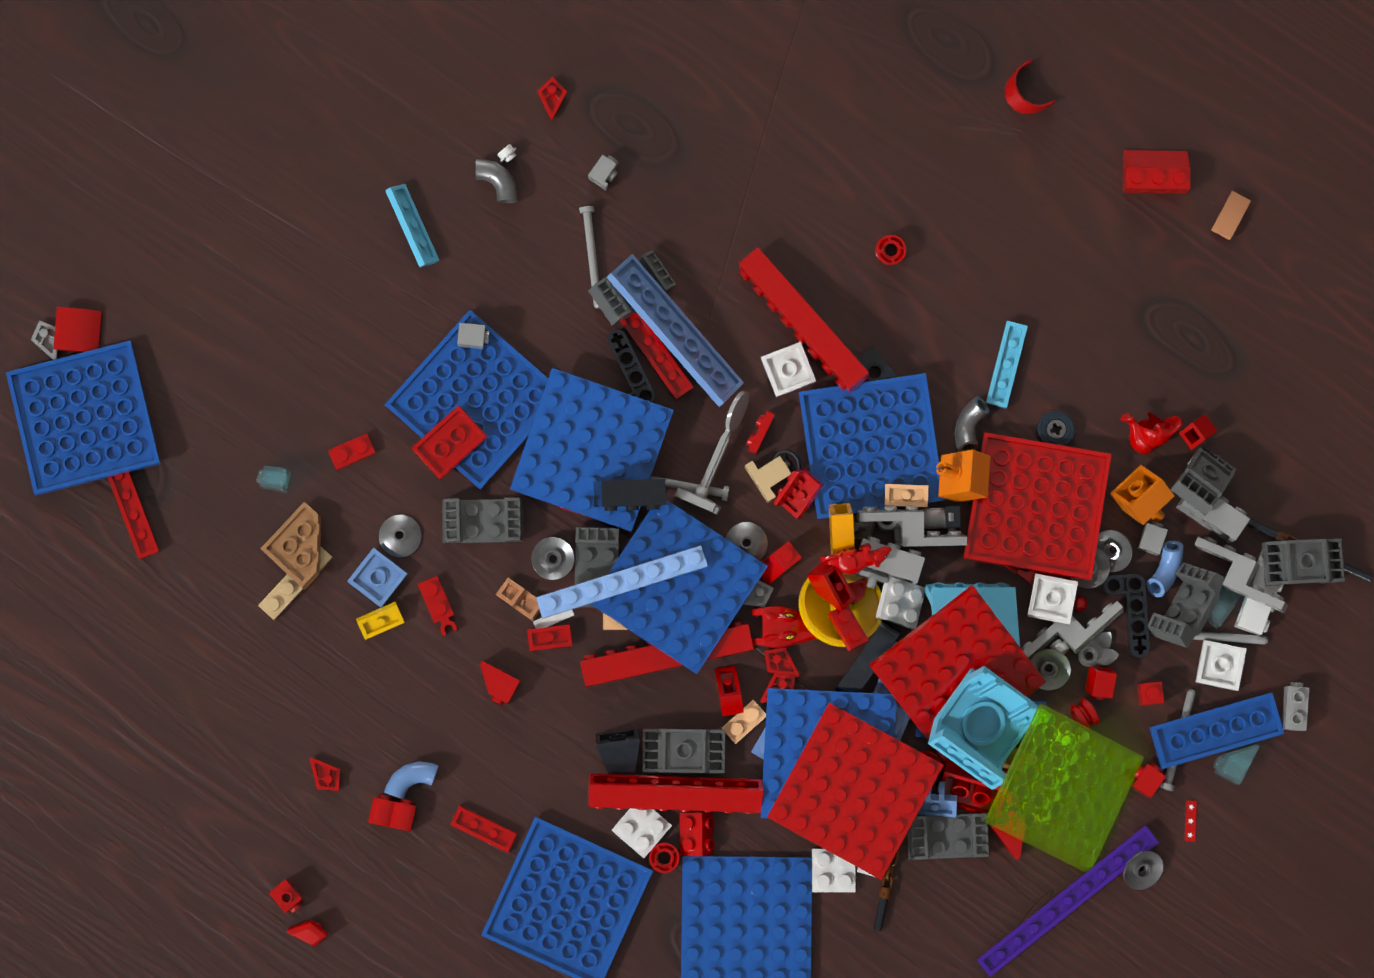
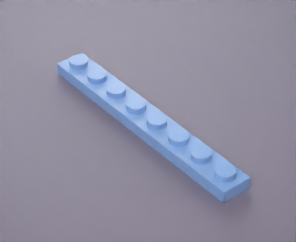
M698 546L536 597L542 619L693 572L708 565L702 547Z

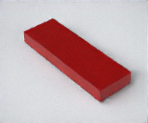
M460 805L450 824L509 853L518 834Z

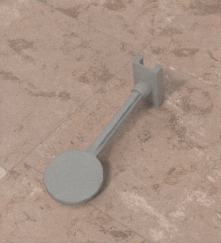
M741 391L733 400L726 418V430L718 442L700 486H697L695 493L678 488L675 496L679 499L718 515L721 507L707 499L710 491L708 489L730 441L731 433L737 429L746 413L749 402L748 392Z

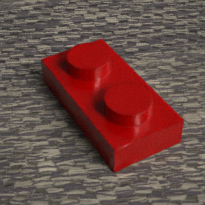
M767 411L765 416L760 415L756 423L759 429L756 435L751 433L746 444L750 446L748 452L756 455L775 414Z
M367 433L328 450L337 471L376 454Z
M849 605L843 611L835 609L829 612L828 617L849 652L869 641Z
M570 624L527 630L529 651L572 646Z

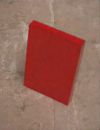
M458 405L411 449L441 480L487 439L488 436Z

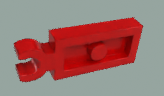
M438 576L419 583L418 587L434 624L438 622L442 624L440 627L441 633L444 636L447 635L445 632L447 625H451L454 632L457 631L456 624L449 619L454 616V613Z

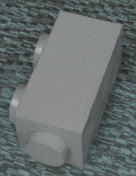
M1290 682V686L1284 687L1283 730L1307 731L1309 688L1303 687V683Z

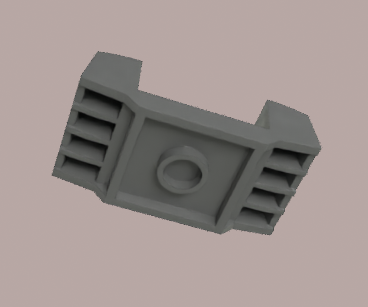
M653 249L638 259L666 293L675 288L677 284ZM607 277L595 283L588 290L612 326L636 313Z
M1202 443L1188 461V466L1170 490L1192 505L1194 509L1200 511L1202 515L1206 516L1223 494L1234 476L1236 468H1233L1227 461L1225 462Z
M522 498L492 500L443 499V543L524 542V500Z
M576 526L575 585L606 576L619 555V527ZM590 604L585 605V606H582V607L595 608V607H593V606L590 605Z
M1342 538L1262 543L1265 586L1303 583L1323 584L1345 581Z
M1183 562L1175 573L1183 581L1181 587L1164 616L1153 613L1148 628L1154 637L1187 648L1194 637L1200 634L1214 609L1225 577Z
M643 729L642 772L725 773V730Z
M989 813L957 814L956 817L917 816L907 833L909 860L991 856Z

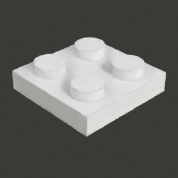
M800 342L761 357L776 397L816 382Z
M1035 574L1027 617L1070 625L1078 581Z
M887 576L888 582L883 585L876 618L909 629H916L925 588Z
M1203 640L1195 682L1239 691L1246 648Z
M630 808L611 831L645 858L672 825L653 809L638 810Z
M812 849V892H855V865L825 849Z

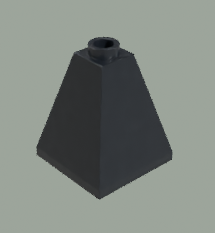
M638 728L595 734L596 747L608 774L635 775L640 745Z

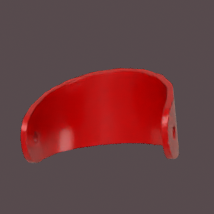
M1029 60L1017 68L1005 85L1004 94L1007 103L1014 110L1022 114H1034L1056 103V100L1042 105L1031 104L1019 93L1016 86L1017 73L1033 63V60Z

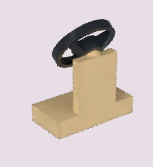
M782 450L775 455L773 461L760 469H757L753 461L746 464L744 468L766 502L769 503L776 497L770 488L783 479L787 480L791 474L790 471L801 470V460L795 452ZM787 453L796 459L798 468L793 467V463L788 459Z

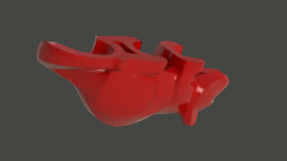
M865 543L861 545V550L848 547L838 550V553L834 555L820 556L821 563L835 566L843 573L856 574L868 566L875 565V567H880L892 548L884 546L876 550H870V543Z

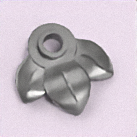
M1111 632L1099 633L1079 651L1078 659L1082 665L1086 667L1096 664L1106 666L1117 659L1119 654L1109 649L1112 642ZM1091 653L1093 655V658L1091 660H1087L1085 658V654Z

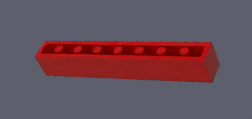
M758 247L738 263L740 268L739 274L746 282L750 280L754 284L752 288L759 297L763 295L768 300L766 302L767 306L773 312L777 311L782 316L780 320L787 328L792 327L796 332L794 333L796 339L801 344L804 342L807 344L810 355L815 360L819 358L822 361V368L828 375L833 374L837 378L835 382L842 391L847 390L849 393H852L869 378V372Z
M743 621L730 624L731 628L726 629L707 660L754 650L749 625H744ZM648 642L647 647L639 648L638 645L625 647L626 651L618 653L617 649L606 651L605 656L597 657L596 654L584 656V661H580L585 687L683 666Z
M589 774L588 807L596 809L616 808L623 810L632 808L638 810L658 809L660 811L680 810L683 812L691 810L706 813L712 811L724 813L744 812L747 814L761 813L763 799L762 779Z

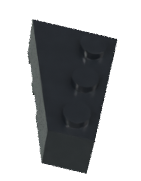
M665 479L604 480L593 482L594 507H604V511H617V507H626V511L639 510V506H647V510H660V505H666Z

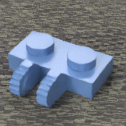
M940 781L939 794H931L930 791L918 815L957 816V796L945 795V782Z

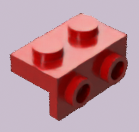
M806 469L793 471L787 478V484L777 492V498L774 501L776 506H783L796 519L802 518L824 486Z
M712 812L680 813V856H713L715 843L713 840L714 819Z

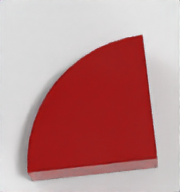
M866 578L848 583L856 598L852 602L853 606L859 603L865 595L867 588Z

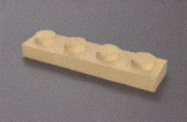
M321 546L320 571L333 558ZM287 574L258 606L275 620L300 594L303 588Z

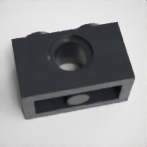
M874 346L857 358L867 371L871 368H877L880 371L878 378H872L869 375L866 382L898 377ZM875 389V390L879 393V395H881V394L883 393V392H881V391Z

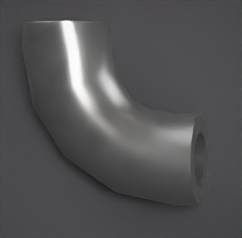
M476 159V180H484L493 184L497 193V202L517 203L516 181L510 172L497 162Z
M978 396L974 397L962 409L956 421L954 435L958 452L978 449L976 430L980 421L989 413L988 405Z

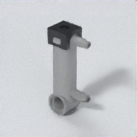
M960 506L918 508L924 511V529H947L948 534V531L961 528ZM876 521L879 529L883 531L894 530V542L896 545L902 546L900 544V521H892L890 525H884L881 521Z

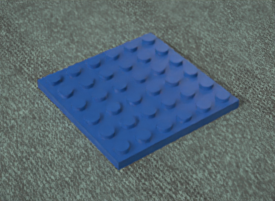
M469 310L386 402L385 406L423 438L459 405L488 436L487 439L455 467L481 490L528 438L548 378L476 314ZM459 323L486 326V331H489V343L484 345V349L458 347Z
M131 340L6 372L35 496L161 464Z
M552 368L510 490L632 532L639 510L626 511V507H617V511H604V507H594L593 482L650 479L674 410Z
M926 373L863 382L852 393H849L847 390L842 391L839 386L799 392L810 473L824 485L814 499L817 519L829 518V504L850 503L853 514H856L857 510H863V507L877 506L880 507V510L884 509L885 484L928 486V503L945 500L938 497L940 475L937 474L936 470L940 469L936 468L939 463ZM875 389H877V390H879L880 392H882V394L879 395V393H878Z
M666 500V505H660V510H650L607 575L698 546L702 547L708 566L591 603L590 605L695 674H698L768 566Z
M768 688L761 818H767L829 703L895 738L897 700L893 695Z
M535 817L481 936L572 978H605L653 870Z
M683 856L681 978H811L812 858Z

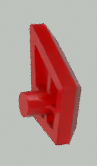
M551 77L537 92L550 119L553 120L567 91Z
M786 648L764 651L767 672L800 676Z
M774 673L760 702L767 703L768 688L794 689L796 676Z
M310 758L317 790L339 791L341 769Z
M313 920L289 927L286 931L288 934L312 946L319 944L328 935L322 929V926Z

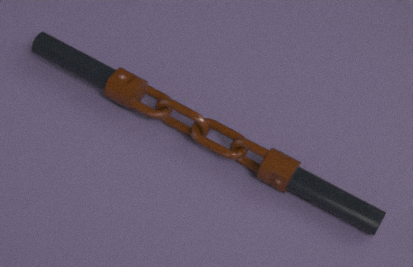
M1249 518L1250 520L1246 524L1274 538L1275 541H1288V538L1298 540L1294 536L1281 530L1277 531L1252 518ZM1343 560L1345 572L1368 583L1371 582L1373 575L1347 564Z
M900 848L896 854L895 862L894 860L892 861L882 880L874 930L882 931L888 899L890 900L894 882L892 875L894 866L898 863ZM886 880L890 881L889 887H885Z

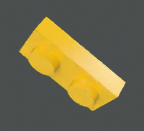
M396 602L356 619L365 640L405 623Z

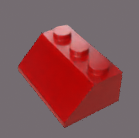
M1123 151V193L1187 194L1190 190V164L1187 151Z
M947 758L940 781L945 782V795L957 796V808L977 814L989 813V817L997 819L1007 792L1010 772L1002 770L1008 775L1007 782L992 790Z

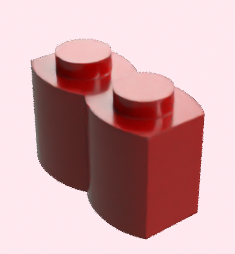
M379 794L378 798H373L368 823L411 832L417 807L412 805L413 801L400 799V802L391 801V796Z

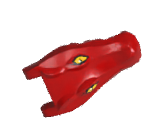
M768 606L752 609V616H762L763 638L753 639V646L786 648L797 643L818 639L805 626L799 610L785 606Z

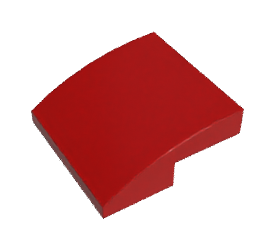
M57 307L53 349L76 351L77 353L99 349L102 311Z

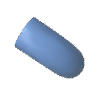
M1178 541L1163 543L1159 566L1155 574L1146 583L1148 592L1154 597H1162L1174 584L1177 578L1175 573L1183 560L1182 543Z
M417 761L402 766L393 773L385 787L384 793L404 799L408 789L414 784L425 783L432 786L439 765Z

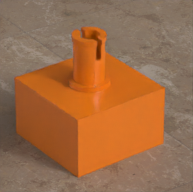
M976 450L941 455V462L936 466V468L940 469L936 470L937 474L940 475L938 497L953 502L988 497L990 455Z
M1142 465L1110 493L1122 511L1142 525L1150 518L1154 522L1163 520L1165 514L1161 508L1174 497L1165 482Z

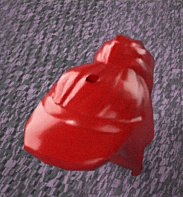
M1127 412L1121 416L1120 420L1127 422L1130 426L1129 439L1132 448L1141 454H1148L1155 447L1162 446L1170 440L1173 434L1182 427V419L1175 415L1162 420L1148 412L1147 415L1150 417V420L1145 419L1137 423L1132 414Z

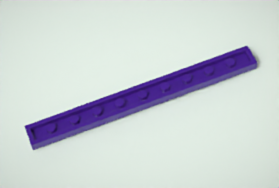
M1144 825L976 960L991 977L1123 872L1127 862L1134 855L1143 851H1149L1159 842Z

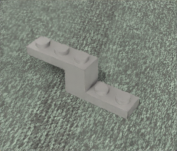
M885 506L884 510H875V507H863V510H857L859 522L900 521V544L903 547L967 545V536L957 530L948 531V534H940V531H927V535H924V511L918 509V506H905V510H897L896 506Z
M1207 536L1204 539L1197 538L1194 545L1198 549L1232 563L1222 584L1226 589L1282 613L1286 612L1288 605L1284 602L1282 596L1272 593L1271 596L1265 594V590L1256 585H1253L1252 588L1250 587L1260 566L1255 561L1256 558L1247 553H1244L1243 556L1235 553V548L1224 545V547L1216 545L1217 541Z
M1118 601L1114 604H1108L1102 610L1103 614L1098 619L1094 617L1087 623L1086 626L1088 628L1086 629L1073 616L1071 617L1070 625L1053 621V625L1049 628H1043L1037 634L1038 638L1032 643L1030 641L1027 642L1021 649L1031 659L1034 654L1046 648L1059 636L1077 654L1124 612L1123 606Z

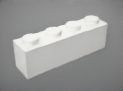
M1261 551L1257 562L1260 566L1250 587L1252 588L1253 585L1259 586L1265 590V594L1271 596L1272 593L1277 594V592H1281L1283 585L1265 586L1263 551ZM1245 597L1234 627L1255 635H1262L1263 632L1266 633L1270 624V620H1267L1269 613H1273L1275 609Z

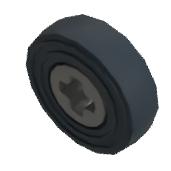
M1051 411L1043 415L1036 429L1037 436L1041 442L1062 446L1068 445L1075 434L1073 420L1069 415L1061 411ZM1053 424L1057 427L1061 426L1060 435L1050 432Z

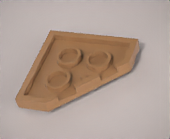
M304 502L260 548L304 590L320 573L321 516Z

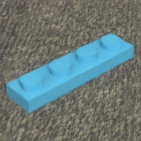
M406 184L393 186L385 190L419 267L438 262L437 253Z
M1006 321L986 404L1007 408L1028 326Z

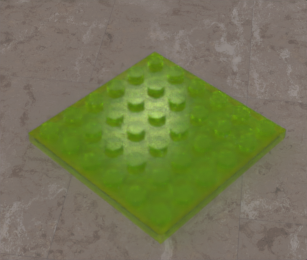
M1039 704L984 822L1083 872H1087L1094 866L1134 781L1135 776L1133 775L1138 771L1144 757L1053 709Z

